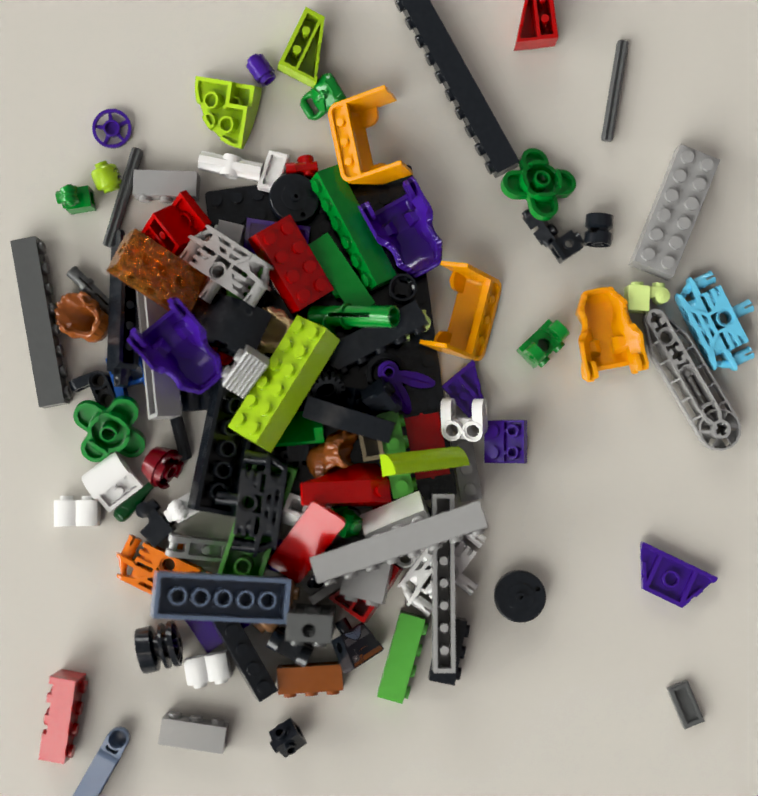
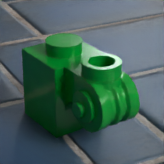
M67 184L60 188V191L55 192L57 203L62 204L63 208L71 215L96 211L94 192L88 185L77 187Z

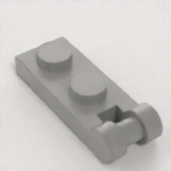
M169 533L168 541L170 542L169 547L166 548L165 555L173 558L221 562L228 541L225 539ZM178 543L183 544V549H177Z

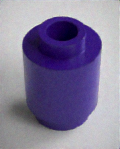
M253 54L248 58L246 67L258 84L264 87L275 80V71L263 54Z

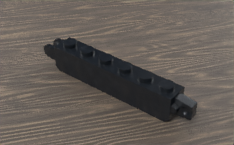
M118 229L115 234V246L111 248L106 371H111L114 378V387L123 388L128 386V378L131 377L132 371L136 370L139 364V354L126 340L130 336V330L134 327L140 332L132 251L139 246H137V235L130 232L127 237V243H125V232Z

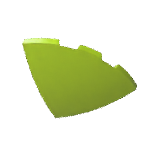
M196 76L195 96L196 102L200 104L203 112V121L210 130L220 137L221 141L233 147L243 149L257 115L262 88Z

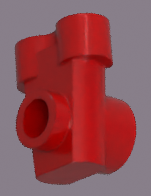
M311 155L300 156L297 159V163H285L286 174L298 173L311 180L316 172H318L317 161H314Z

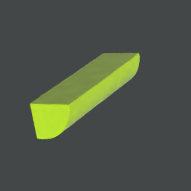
M458 446L380 455L382 477L470 465L466 453Z

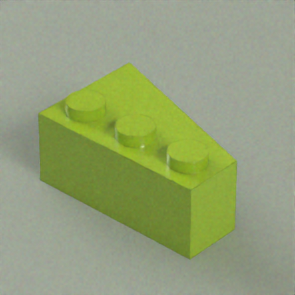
M305 7L278 63L277 70L314 88L318 77L325 17Z

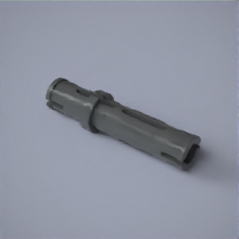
M77 266L71 268L66 275L79 287V291L86 292L98 301L100 308L109 316V298Z

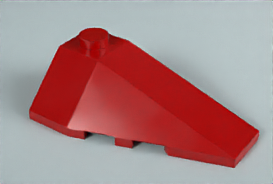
M357 463L300 484L301 506H309L313 500H317L325 506L379 507L391 502L390 481L387 476L382 477V470L377 464Z

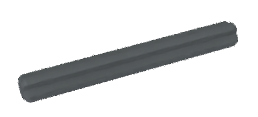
M618 40L616 44L601 140L605 142H611L614 137L629 45L626 40Z
M133 147L131 149L103 240V245L109 248L115 246V234L120 229L133 188L134 169L138 170L143 155V150Z

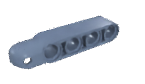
M121 726L115 727L108 733L73 796H99L130 741V733L126 728Z

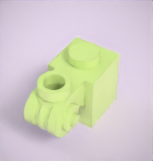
M636 281L624 288V298L628 302V313L644 314L648 312L650 299L658 306L668 302L670 292L665 288V283L656 282L649 286L644 285V282Z

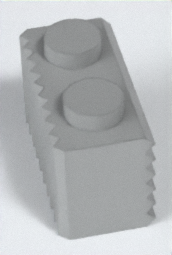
M246 345L244 349L240 348L233 358L235 360L233 365H227L221 374L223 377L222 386L242 399L246 397L269 366V358L249 345Z

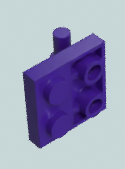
M527 420L488 421V430L484 435V463H527Z

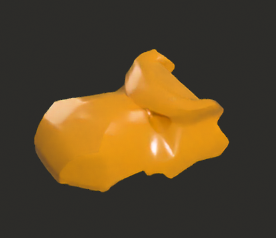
M611 286L584 291L581 294L575 312L577 319L582 325V332L578 339L582 360V378L587 382H593L594 379H598V371L628 365L632 374L649 369L643 333L630 319L627 300Z

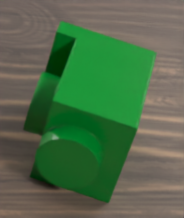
M348 506L331 507L332 511L346 520L345 526L338 535L344 539L359 535L363 519L357 516L354 511L349 510Z

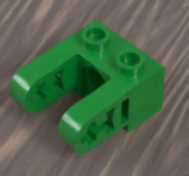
M548 319L516 351L533 368L538 365L543 367L550 360L548 355L552 351L557 353L565 345L563 341L570 333L558 320L552 323ZM539 340H544L548 344L546 351H543L538 346Z

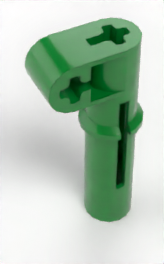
M344 303L342 306H311L308 310L307 320L327 328L336 336V327H342L345 330L352 329L353 327H396L400 321V312L395 305L353 306L351 303ZM341 316H370V317H341Z

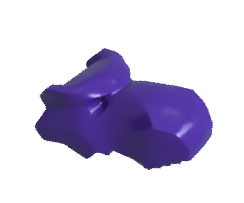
M412 176L403 181L402 184L406 195L375 212L368 201L359 205L358 209L377 243L391 251L397 267L408 275L417 278L440 265L443 241L436 234L433 227L432 207L422 193L416 179Z
M171 297L167 300L170 311L142 333L134 327L130 330V336L126 340L153 371L168 375L176 383L179 390L200 395L222 378L221 356L209 346L206 329L179 298Z

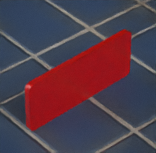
M313 500L278 546L277 550L269 558L268 564L294 582L300 583L312 568L309 558L324 553L345 526L346 520L319 501Z

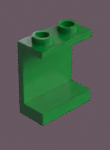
M298 411L293 416L275 447L324 443V424L302 417L303 411Z

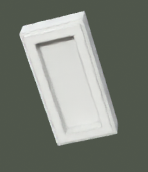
M269 150L257 185L258 190L269 192L273 183L279 177L285 175V163H289V154Z

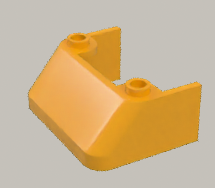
M385 85L336 102L328 110L340 175L349 184L383 185L413 175L412 170L401 160L388 165L384 163L373 165L366 128L377 123L379 119L378 107L397 101L394 94Z
M441 261V266L452 271L449 282L451 288L458 292L448 331H439L433 341L420 339L419 344L439 352L480 361L485 355L501 294V282L470 264Z

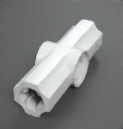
M201 151L198 159L199 170L217 173L224 178L233 180L241 178L259 182L264 167L263 163L244 160L240 156L229 153L220 155Z

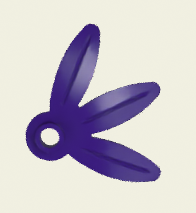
M393 361L382 362L377 370L379 378L382 377L386 383L389 381L394 386L395 393L401 400L402 411L405 414L411 413V401L401 383L416 388H431L435 386V381L432 378L415 371L399 370L397 364ZM386 369H392L390 375H385ZM368 408V414L374 415Z

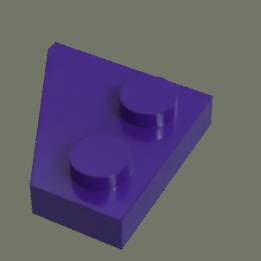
M473 360L441 386L450 398L455 399L456 405L467 418L472 416L473 399H484L476 365Z

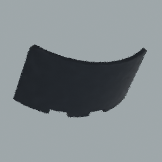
M201 293L193 296L188 309L206 329L209 346L219 347L218 352L234 357L236 352L240 348L244 349L246 345L257 350L271 319V313L258 306L254 308L243 300L217 293L211 304L199 297Z

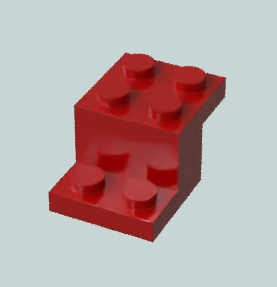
M184 190L178 194L172 205L152 214L138 237L145 246L165 247V254L168 258L166 267H169L176 256L182 253L190 242L188 236H195L207 229L205 225H211L212 222L187 190Z

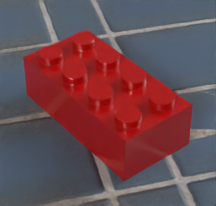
M291 214L248 239L256 255L274 267L273 271H269V276L291 314L300 311L334 290Z

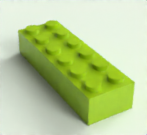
M297 315L269 359V366L251 388L228 427L271 453L339 344L340 339L327 328Z

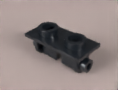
M529 209L522 213L524 216L522 219L530 230L536 226L539 227L533 234L541 246L544 245L546 248L551 244V239L554 241L559 238L557 235L559 232L553 223L549 224L548 221H540L534 218Z

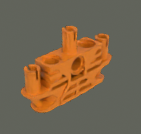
M129 534L122 552H117L120 574H117V578L151 595L154 570L202 573L204 570L203 567L186 559L166 556L165 549L159 546L154 548L148 541L143 542L142 546L144 548L140 549V555L134 559L133 556L142 539L136 538V536ZM178 543L177 549H183V544ZM167 559L174 561L175 567L173 570L166 568L165 562ZM128 565L133 568L131 575H127Z

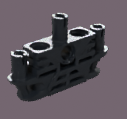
M246 450L244 456L248 457L244 458V464L265 466V470L259 469L257 471L256 468L248 469V467H243L239 493L218 490L216 497L222 498H217L216 504L237 507L233 534L238 535V533H241L243 536L249 534L250 537H255V540L234 537L232 551L253 553L254 558L257 557L258 553L267 551V549L273 548L274 551L277 550L289 462H286V464L282 463L280 459L269 451L264 453ZM272 465L281 469L282 473H272ZM263 474H265V475H266L265 487H264V490H261V489H262ZM259 496H263L261 511L255 510L260 502ZM244 497H252L254 499V506H245L243 503ZM257 517H260L259 531L256 532ZM263 536L272 537V541L261 543Z

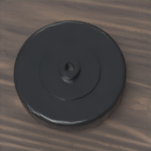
M288 173L279 177L273 183L268 195V202L272 213L279 220L291 214L296 225L309 221L318 210L320 203L317 194L312 190L310 179L298 173Z
M514 570L506 573L498 580L494 589V602L498 611L506 619L517 623H524L533 620L542 612L546 602V592L542 582L534 574L524 570Z

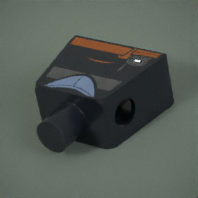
M346 617L335 623L341 635L332 640V646L344 674L357 668L384 650L364 623H360L352 628Z

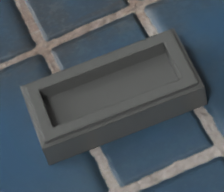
M687 680L667 687L669 696L684 729L704 722V718Z

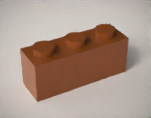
M339 661L307 663L304 668L298 664L278 665V695L291 698L296 697L298 693H305V696H316L318 692H327V695L339 694V691L344 689L343 671Z

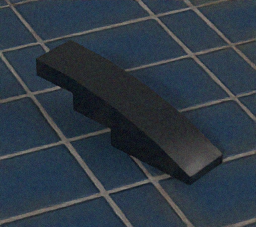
M308 396L302 415L304 418L388 444L396 424L395 422L312 396Z

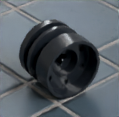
M168 621L166 627L163 623H159L157 634L152 626L135 630L134 641L137 660L144 674L159 671L161 660L167 669L172 667V663L175 667L182 666L183 644L174 621Z

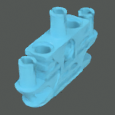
M707 271V273L694 279L689 276L680 294L676 293L674 299L691 335L711 370L716 371L717 367L737 371L738 365L755 358L754 352L745 356L746 353L753 351L749 346L734 354L730 352L736 347L749 342L738 318L754 311L753 305L746 309L744 308L752 304V302L746 299L732 307L721 285L701 294L699 290L716 283L715 277L706 280L714 275L712 271ZM690 295L691 300L687 302L685 297ZM721 313L727 317L726 324L720 321L719 316ZM720 355L722 361H716L715 356Z

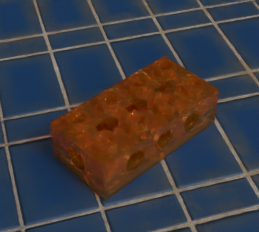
M136 228L124 236L106 270L168 311L171 309L167 300L171 297H177L191 312L207 279L206 275Z

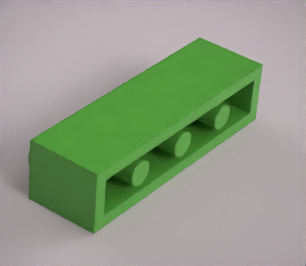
M400 610L377 697L403 704L404 698L408 699L411 686H408L409 678H414L417 665H414V660L416 656H420L423 645L419 644L421 635L425 636L428 628V623H425L426 619L424 616Z

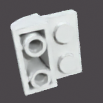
M114 451L82 476L83 484L88 492L108 512H111L143 487L141 481L129 469V465L117 451Z

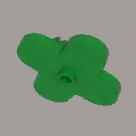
M530 148L525 150L519 159L520 170L507 172L501 180L500 186L502 192L508 198L514 200L525 199L528 203L529 211L534 218L540 221H548L558 211L557 199L569 197L576 188V180L570 172L558 168L554 169L550 166L547 156L541 150Z
M119 396L107 408L92 400L82 401L76 406L73 413L74 421L87 432L81 444L82 455L87 460L101 462L114 451L129 458L137 457L143 453L146 446V438L140 430L132 426L139 415V405L135 399L129 396Z

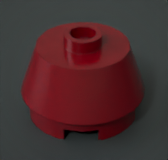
M155 447L145 457L141 468L142 473L153 487L167 489L170 487L168 483L173 477L178 478L183 469L184 463L181 462L183 456L175 449Z

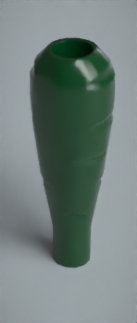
M148 482L116 507L113 516L119 522H125L136 511L137 505L143 502L154 488L151 483Z

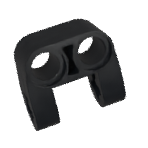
M94 371L68 382L72 393L90 387L96 402L105 408L108 407L105 403V398L108 395H111L113 400L116 398L110 374L107 372ZM102 375L104 377V384L99 386L97 379Z
M278 626L266 647L295 661L294 663L304 668L314 650L313 644L311 642H304V645L301 646L291 645V641H285L286 628Z

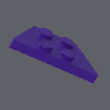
M641 541L640 543L641 589L683 608L693 597H697L707 586L718 579V577Z

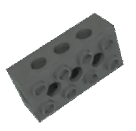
M293 603L287 612L285 641H291V645L297 646L304 645V642H313V646L326 647L327 643L331 644L335 631L336 605Z

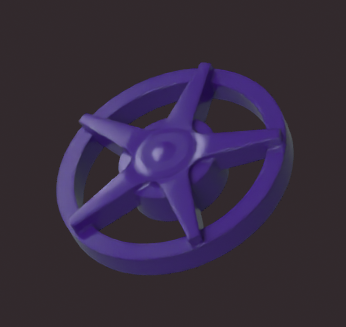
M106 109L95 117L92 124V132L97 142L102 146L112 149L119 148L130 139L132 125L127 115L122 111ZM112 113L120 114L126 120L118 123L113 120ZM108 114L109 120L104 125H97L99 119ZM128 124L127 135L123 138L120 134L121 128ZM96 128L103 130L106 134L104 142L98 138ZM118 137L122 140L117 144H108L111 138Z

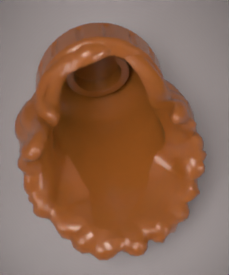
M86 292L67 293L61 297V301L56 303L57 308L54 309L55 319L57 320L56 325L59 326V330L62 333L67 334L71 338H82L91 343L102 341L108 335L107 313L102 311L98 301Z
M339 429L337 432L330 434L326 438V442L311 448L307 455L306 463L312 476L318 478L355 465L352 463L350 455L358 434Z

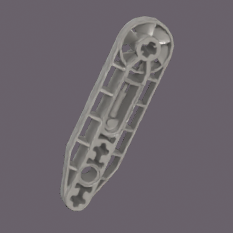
M650 309L642 317L650 358L697 438L705 447L711 450L723 451L733 447L741 436V424L692 339L662 310ZM656 316L657 320L652 323L650 319ZM660 326L663 327L662 329H660V330H658V331L655 330L656 328H658V327H660ZM676 332H679L686 339L689 347L685 349ZM661 333L668 335L669 340L667 343L662 342L660 338ZM672 344L674 345V347H671V348L668 349V350L666 349V347H668V346H670V345H672ZM653 345L656 346L664 360L660 364L654 355ZM689 349H692L698 359L699 366L696 367L687 352ZM674 353H678L679 355L676 359L672 358ZM665 363L674 377V380L671 382L661 367ZM701 367L711 381L708 385H706L698 371ZM693 379H694V381L696 382L697 386L699 387L700 391L698 390V388L696 387L695 383L693 382ZM675 382H677L685 396L682 400H680L672 386ZM687 383L690 385L692 391L694 392V395L688 387ZM712 385L722 400L717 403L709 390V387ZM702 394H703V396H704V398L706 399L707 402H704V401H703V399H702V397H701ZM697 397H698V399L700 400L701 405H699V403L697 402V400H696ZM686 400L696 414L693 418L690 417L683 405V402ZM724 404L727 409H722L719 406ZM709 406L711 410L704 413L703 409ZM699 419L696 426L693 421ZM718 426H721L722 428L719 430L720 433H716ZM711 438L716 439L712 446L708 444ZM727 438L729 445L726 446L722 439Z

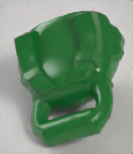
M332 73L322 74L317 79L314 88L301 98L300 106L309 120H318L328 112L332 104L347 99ZM309 98H312L313 103L319 110L316 115L307 102Z

